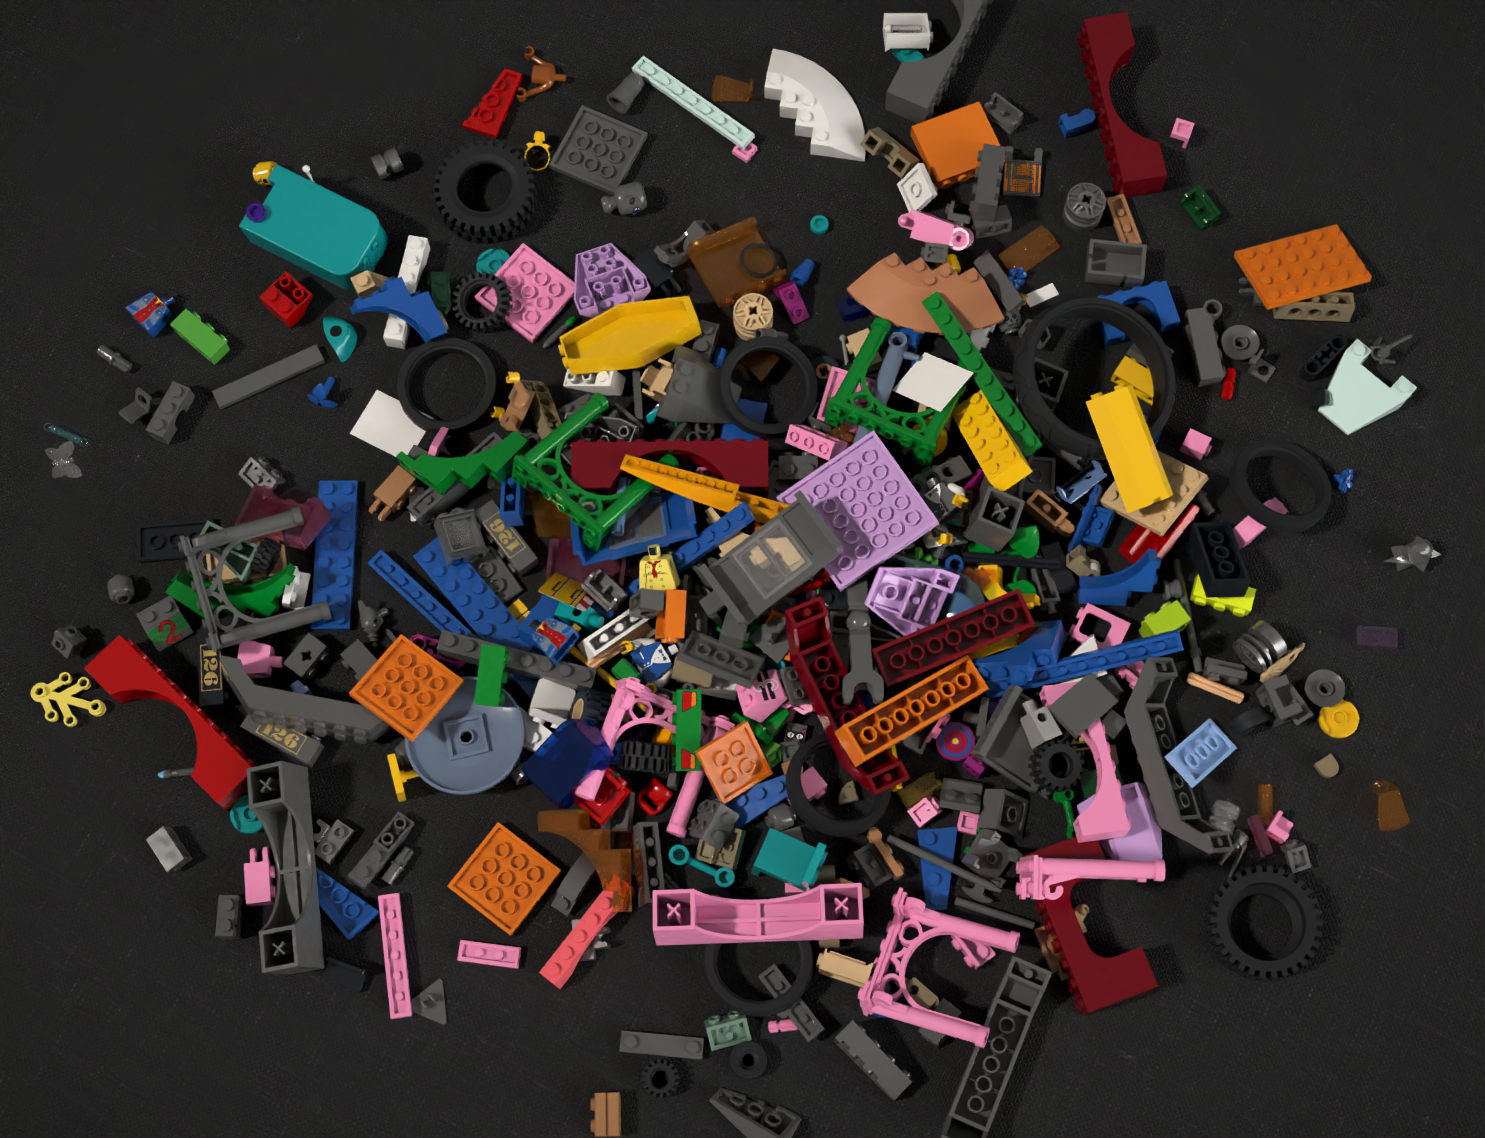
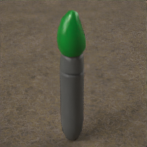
M573 316L567 319L543 343L542 347L544 349L550 347L575 324L577 317Z

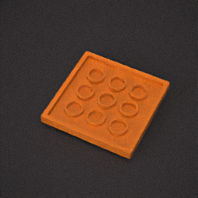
M400 634L354 686L349 695L413 743L464 684V680Z
M497 822L447 887L512 936L562 871Z

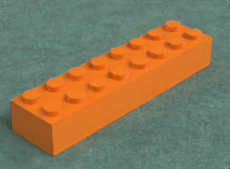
M966 655L844 724L834 733L854 766L858 767L979 697L989 688L970 657Z

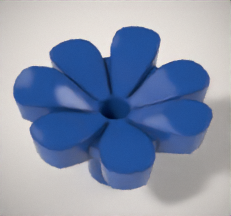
M1018 267L1017 269L1012 268L1008 270L1006 275L1016 289L1019 290V284H1024L1025 280L1022 278L1027 277V272L1024 271L1023 267Z
M1347 468V470L1342 472V475H1333L1332 480L1339 483V490L1343 493H1346L1347 488L1351 489L1353 485L1350 481L1354 476L1353 469Z

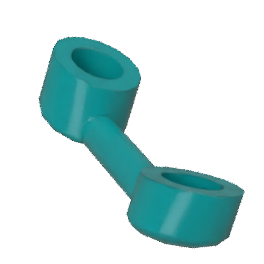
M675 845L669 851V859L672 863L678 866L689 864L715 877V881L720 887L728 888L735 881V874L730 868L723 867L717 870L691 857L690 852L683 845Z

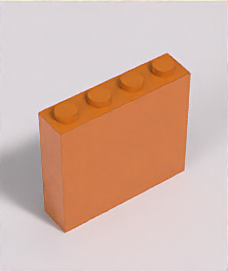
M980 102L911 126L910 135L932 182L936 184L937 190L949 188L957 182L963 183L975 176L976 167H980V162L977 161L978 152L983 150L984 144L1000 146Z

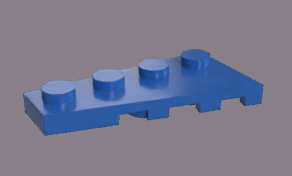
M958 827L917 830L919 848L953 864ZM920 858L925 908L934 911L946 910L952 872Z
M316 867L319 905L346 938L351 940L374 920L380 912Z

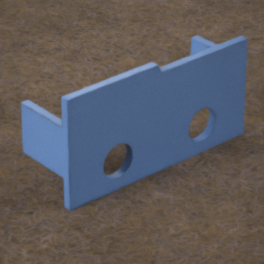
M1091 460L1095 468L1066 490L1056 486L1059 493L1058 498L1072 504L1087 493L1090 488L1104 479L1107 474L1103 472L1100 463Z

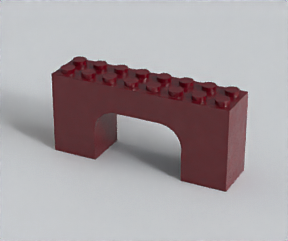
M1077 837L1024 856L1038 855V857L1106 860L1098 840L1078 843ZM1075 878L1049 885L1050 893H1054L1057 886H1062V895L1055 900L1045 898L1043 900H1036L1037 903H1035L1037 913L1039 915L1042 914L1045 921L1042 923L1045 933H1050L1053 941L1050 942L1054 954L1058 953L1061 961H1058L1062 973L1067 972L1069 977L1066 985L1069 992H1073L1075 996V1008L1078 1013L1081 1012L1082 1016L1158 987L1142 947L1111 958L1100 957L1089 948L1071 905L1070 892L1073 886L1091 880L1090 878Z

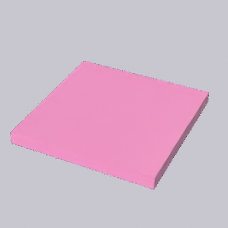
M524 243L495 273L496 277L506 283L507 288L511 291L509 295L513 299V301H510V304L513 305L512 309H508L510 316L504 317L507 320L506 323L531 343H534L574 297L575 282ZM484 286L477 293L475 299L493 312L497 305V294L492 287Z

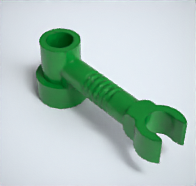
M1072 789L1058 792L1053 791L1054 801L1063 804L1068 823L1067 838H1073L1075 818L1071 800L1074 797V792Z

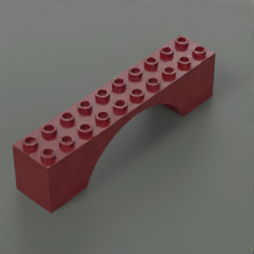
M1128 13L1086 18L1080 27V36L1077 37L1078 46L1082 48L1081 59L1086 65L1085 76L1090 81L1089 93L1094 98L1093 110L1097 111L1098 115L1096 121L1097 126L1101 128V143H1104L1106 148L1104 149V156L1109 161L1108 173L1113 178L1112 190L1116 195L1124 194L1125 198L1160 193L1167 178L1160 143L1144 138L1131 130L1116 113L1110 97V81L1122 67L1130 62L1135 46Z
M721 438L714 439L713 441H706L705 439H694V441H686L685 439H675L674 441L656 439L655 442H647L645 439H637L635 442H627L625 439H618L616 442H608L605 439L588 442V440L580 439L577 442H572L571 481L581 489L596 495H614L618 487V478H627L631 475L620 469L626 454L653 462L659 461L666 454H671L676 460L688 461L704 467L720 480L740 485V492L755 496H769L768 441H764L762 438H755L753 441H745L742 438H736L733 441H725V439Z

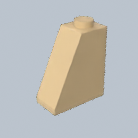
M366 270L350 279L358 297L364 296L366 299L371 297V293L380 290L384 280L388 279V277Z

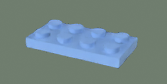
M1209 718L1167 754L1165 758L1193 788L1237 747Z

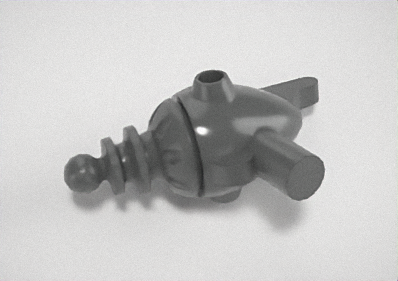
M359 600L361 626L369 634L367 637L372 642L371 647L376 648L378 646L376 641L379 640L377 632L381 628L379 626L383 623L382 617L389 614L388 609L384 607L375 611L371 606H365L363 601Z

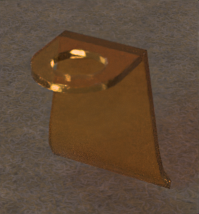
M716 76L712 88L713 102H748L752 91L753 79H750L747 84L726 76Z
M1388 781L1374 784L1372 787L1373 791L1378 795L1377 818L1379 830L1393 831L1410 823L1399 788ZM1382 785L1389 786L1387 789H1378Z

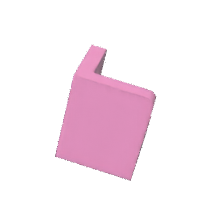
M1177 118L1170 137L1184 141L1182 148H1186L1194 123Z
M1281 810L1274 815L1264 831V834L1279 844L1286 841L1290 835L1288 833L1293 826L1292 822L1282 816L1283 812Z

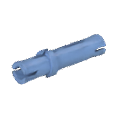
M625 477L618 478L616 494L630 486V479ZM626 513L613 523L612 535L614 533L615 536L624 535Z

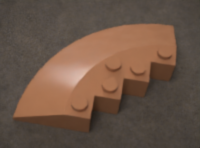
M893 253L878 261L847 288L849 294L861 306L864 305L873 315L886 319L891 325L913 329V332L923 334L931 332L943 335L922 304L923 300L937 291L966 333L979 328L991 327L1005 319L985 280L974 267L957 275L948 262L934 270H931L922 258L905 266L897 254Z

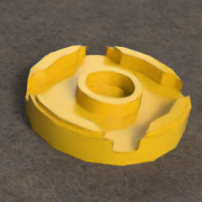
M1344 699L1333 707H1322L1318 715L1319 725L1324 733L1338 739L1346 738L1353 734L1358 727L1360 719L1355 706Z

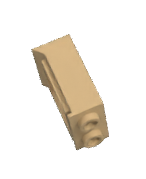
M825 949L824 954H819L816 967L819 968V974L860 988L864 987L865 982L868 981L873 967V963L866 966V963L833 951L827 953V949Z

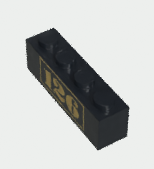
M218 627L219 633L224 632V630ZM198 629L200 707L203 710L228 708L231 694L230 690L227 689L228 681L223 675L220 656L229 657V653L226 652V648L220 649V652H213V649H208L206 638L209 637V630Z

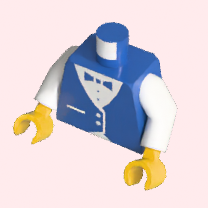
M640 638L630 642L623 641L619 644V646L624 645L626 647V650L621 652V654L624 655L629 652L647 683L645 687L652 689L651 693L657 691V686L662 688L667 685L672 676L674 666L671 658L679 650L675 643L664 648L660 641Z

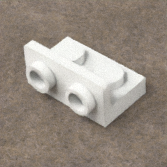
M295 566L296 569L293 574L295 579L289 586L285 585L282 599L284 609L296 610L303 608L305 605L310 574L299 572L297 566Z

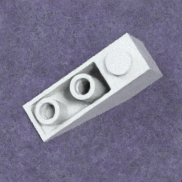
M567 369L563 386L591 393H601L602 395L622 396L626 378L617 370L571 375L570 370Z

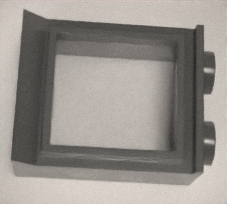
M463 508L456 513L449 514L445 512L438 515L434 522V527L447 566H451L454 560L460 558L464 562L469 561L473 555L479 554L481 559L485 558L488 549L485 546L474 509L467 510V508Z

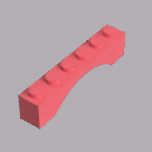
M615 874L539 973L558 989H561L572 975L581 956L594 937L617 912L624 908L635 894L634 888Z

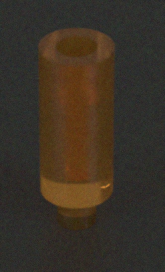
M1269 784L1258 785V818H1261L1262 826H1269V819L1273 818V786Z

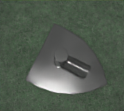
M785 617L768 621L759 627L749 638L777 664L789 651Z

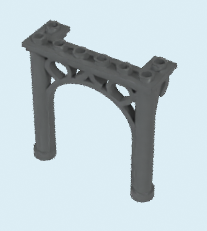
M299 506L291 508L292 510L196 537L180 536L181 541L178 542L180 553L185 554L188 558L185 565L188 573L193 575L194 580L191 581L193 592H197L199 600H196L199 612L203 611L205 618L202 619L205 631L209 630V637L206 638L208 649H213V652H220V649L323 619L324 621L332 619L327 600L268 618H252L244 615L232 605L223 587L222 570L229 552L243 541L305 525ZM229 544L221 556L211 550L212 548ZM207 554L214 555L218 560L216 568L212 571H207L202 562L203 557ZM202 572L207 575L216 574V578H213V583L208 589H206ZM217 586H218L219 593L214 592V590L217 588ZM209 596L216 597L220 603L224 601L226 605L219 606L213 614ZM223 609H228L234 613L233 622L229 626H223L220 623L218 615ZM238 617L252 622V624L234 628ZM218 627L225 631L219 633Z

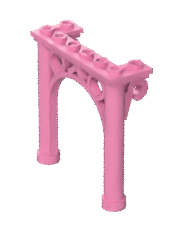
M634 677L623 678L614 683L616 685L614 698L581 785L577 787L575 795L590 801L595 800L616 741L626 729L637 724L649 723L659 725L675 733L676 725H672V713H676V705H672V701H670V697L667 695L651 693L652 689L640 684V680ZM636 702L643 704L647 709V713L643 718L638 719L632 711V706ZM652 705L664 710L661 715H653V718H650L653 714ZM701 710V747L729 731L735 724L729 722L730 719L722 715H718V717L712 716V718L705 716V712ZM626 712L631 721L620 726ZM701 763L700 771H687L666 832L681 838L686 836V827L706 775Z
M1038 855L1021 857L1020 861L1016 862V874H1020V882H1016V895H1019V899H1026V897L1031 896V899L1043 900L1045 898L1055 900L1062 895L1063 887L1057 886L1055 892L1050 893L1049 885L1075 878L1136 880V882H1146L1147 879L1164 881L1165 861L1163 859L1127 861L1038 857Z
M899 887L898 893L892 897L891 906H893V914L895 915L893 920L888 922L886 930L888 934L886 939H883L881 942L880 957H876L874 961V974L869 976L868 981L865 982L864 987H861L858 993L863 1015L879 1014L975 1043V1046L984 1048L988 1040L990 1028L932 1011L917 1004L909 995L905 985L906 967L916 948L924 941L938 935H953L1015 953L1019 944L1020 933L1012 930L1011 932L930 910L925 908L926 904L923 901L914 897H908L907 892H904L903 888ZM920 924L933 927V929L923 932ZM908 927H915L918 930L919 936L909 941L903 937ZM900 940V943L905 947L901 951L894 953L897 942ZM890 963L896 967V974H887ZM889 981H897L900 989L895 994L889 995L884 992ZM904 996L909 1006L895 1001Z

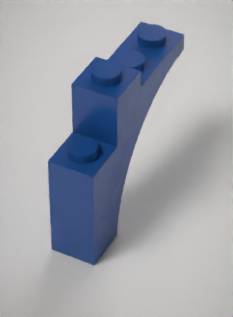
M393 276L384 280L380 290L371 293V297L366 299L364 296L355 299L354 304L350 307L353 315L371 311L394 315L410 324L420 334L425 343L441 338L447 333L429 292L421 293V291H417L410 295L402 276L396 279Z
M1042 621L1035 633L1018 646L997 655L973 659L972 662L983 679L1011 677L1012 682L1032 681L1037 666L1057 664L1066 637L1062 621Z

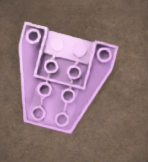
M612 243L576 254L574 302L580 315L594 318L616 305L643 301L651 291L645 274Z
M1135 782L1121 786L1120 793L1126 802L1125 812L1131 820V828L1125 837L1098 840L1100 846L1111 860L1154 861V859H1162V832L1155 817L1154 806L1149 798L1150 794L1147 784ZM1095 794L1077 805L1079 815L1091 805Z

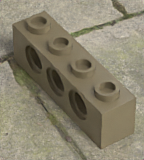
M1330 292L1273 308L1274 319L1350 322L1355 309L1353 293Z

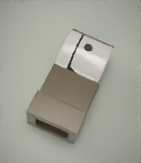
M1081 544L1066 555V566L1078 576H1100L1099 562L1086 556V549Z

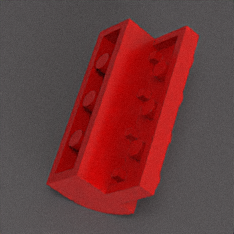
M1188 504L1163 536L1137 524L1118 551L1127 561L1134 564L1145 554L1147 549H1156L1157 557H1160L1161 563L1163 557L1172 549L1175 541L1184 533L1185 528L1194 520L1195 515L1200 509L1195 504Z

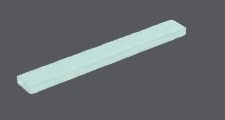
M642 56L632 67L634 73L640 75L642 79L744 150L755 138L753 132L645 56Z

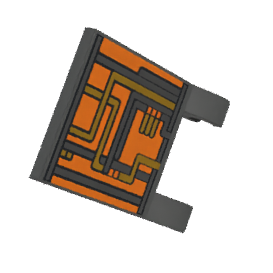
M1006 146L1003 195L1040 197L1042 148L1035 149L1034 161L1012 160L1013 147Z

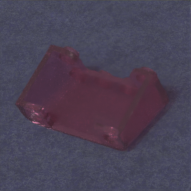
M254 485L234 525L292 510L291 508L299 506L305 525L256 538L263 540V538L267 537L282 545L306 550L330 521L332 515L319 498L313 497L312 499H307L306 503L299 504L291 499H280L269 486Z

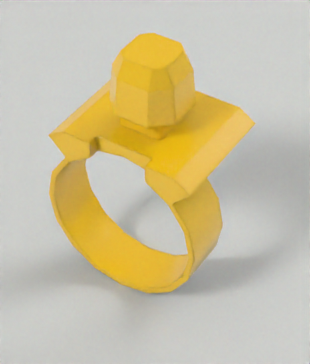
M536 131L533 139L535 143L526 144L528 149L525 151L524 158L526 159L527 152L534 146L545 148L549 156L548 163L541 169H533L539 171L547 168L550 164L551 157L548 150L551 146L543 144V141H545L544 132Z

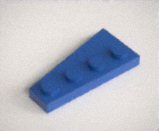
M786 775L754 785L725 803V806L740 814L734 827L743 828L747 823L757 819L768 809L787 799ZM718 798L712 800V801L720 802Z

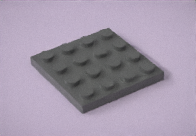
M582 105L552 158L549 167L614 196L615 188L622 185L646 141L648 133Z

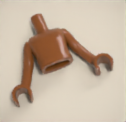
M531 46L525 48L526 52L530 54L525 53L524 57L528 61L533 60L539 64H534L531 80L532 83L541 84V86L528 91L524 88H518V93L523 94L516 96L519 102H524L528 96L548 90L553 86L554 81L566 82V75L556 74L554 65L535 56L534 49Z

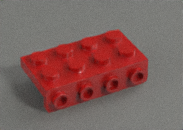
M570 740L568 742L570 748L546 777L598 823L604 826L631 790L626 787L628 783L620 776L617 778L613 776L614 771L607 766L594 801L575 795L577 787L581 785L592 752L588 754L585 752L587 748L579 741L574 743Z

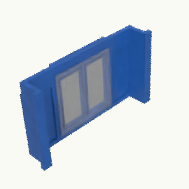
M671 491L652 495L625 521L624 535L615 536V533L612 535L610 530L601 540L597 552L584 544L582 540L584 530L580 526L575 525L570 518L573 554H578L582 565L586 566L609 559L616 560L647 552L650 545L658 544L662 548L669 546L670 543L697 537V522L693 499H688Z

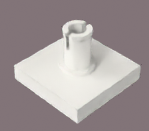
M918 163L897 183L909 212L911 210L921 211L938 195L937 187H934L936 184L932 183L924 163Z

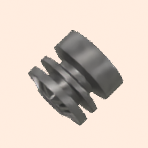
M1080 183L1071 188L1063 208L1065 223L1071 229L1079 232L1091 231L1097 227L1106 205L1104 192L1092 183Z
M1258 621L1248 630V634H1243L1240 639L1233 643V648L1241 661L1258 674H1262L1272 665V660L1277 661L1288 651L1281 635L1264 621Z

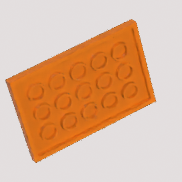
M1337 224L1245 248L1234 253V258L1267 310L1367 283L1372 278Z

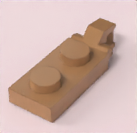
M1043 926L1034 929V935L1052 973L1057 972L1061 981L1067 980L1069 978L1067 972L1062 973L1058 961H1061L1059 954H1054L1050 942L1053 940L1050 933L1046 934Z

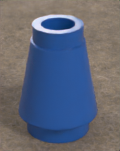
M805 259L791 273L790 279L796 286L802 287L807 284L815 266L814 262L810 259Z
M958 555L949 556L945 561L946 570L955 574L961 573L964 569L963 559ZM951 561L957 563L955 568L950 567Z

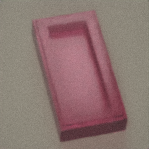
M1258 814L1251 816L1247 821L1262 858L1269 856L1273 853V849Z

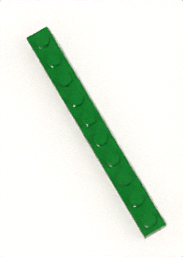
M938 291L923 300L922 304L966 369L973 372V379L1026 457L1043 447Z

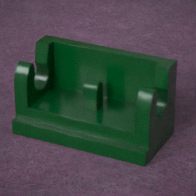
M1200 184L1185 193L1184 198L1180 200V204L1200 231L1218 221L1221 212Z

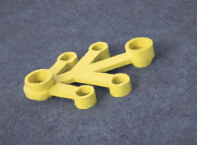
M68 672L61 673L57 680L49 684L37 683L31 689V697L36 702L42 703L46 712L45 718L50 722L57 721L59 714L53 710L49 699L57 701L64 716V724L68 727H74L77 724V718L72 714L68 704L88 709L96 717H100L106 712V705L100 700L90 702L71 697L82 690L90 688L91 681L86 677H81L77 684L60 693L53 692L60 686L69 685L72 682L73 677ZM68 676V680L64 682L63 678ZM87 681L86 686L82 687V682ZM43 689V693L38 695V691ZM95 704L99 705L97 710H93ZM55 713L54 718L49 719V715ZM69 718H73V722L71 724H68Z

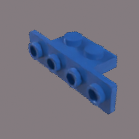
M1096 484L1090 492L1087 506L1083 508L1080 522L1076 525L1074 536L1068 543V553L1080 544L1082 546L1085 543L1101 547L1115 512L1111 509L1099 507V499L1105 493L1099 484Z

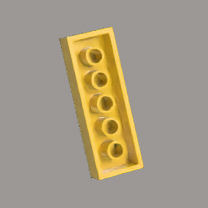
M981 389L954 408L951 415L988 481L994 488L1004 492L1033 472L1009 430Z

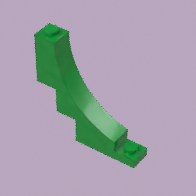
M513 431L508 437L493 447L469 456L440 458L421 454L415 459L411 454L406 455L401 451L396 457L401 467L442 496L457 479L470 489L487 473L501 483L512 472L514 457L516 455H525L531 450V446L527 436Z

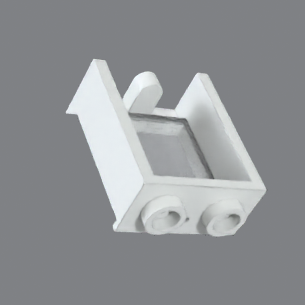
M884 13L883 38L885 52L890 48H927L929 50V44L933 43V32H931L932 24L931 21H928L927 13Z

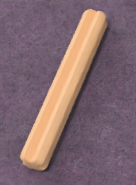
M647 622L643 623L586 663L587 667L597 669L626 649L624 645L619 646L620 643L642 638L649 630H652L651 626Z

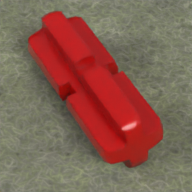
M1226 368L1221 398L1231 400L1236 370L1234 368Z

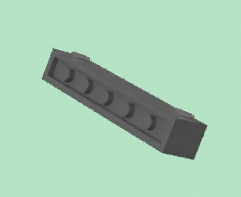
M493 432L466 456L487 450L501 442L502 439ZM458 479L442 496L429 487L409 504L407 508L413 518L426 529L436 520L438 515L446 512L471 489Z

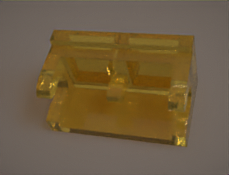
M929 771L899 791L897 795L907 810H909L925 797L938 791L942 783L939 779L935 778L933 771Z

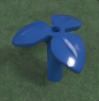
M329 376L324 386L322 383L318 384L313 390V395H307L308 398L316 405L320 402L325 408L338 407L337 403L326 399L335 379Z

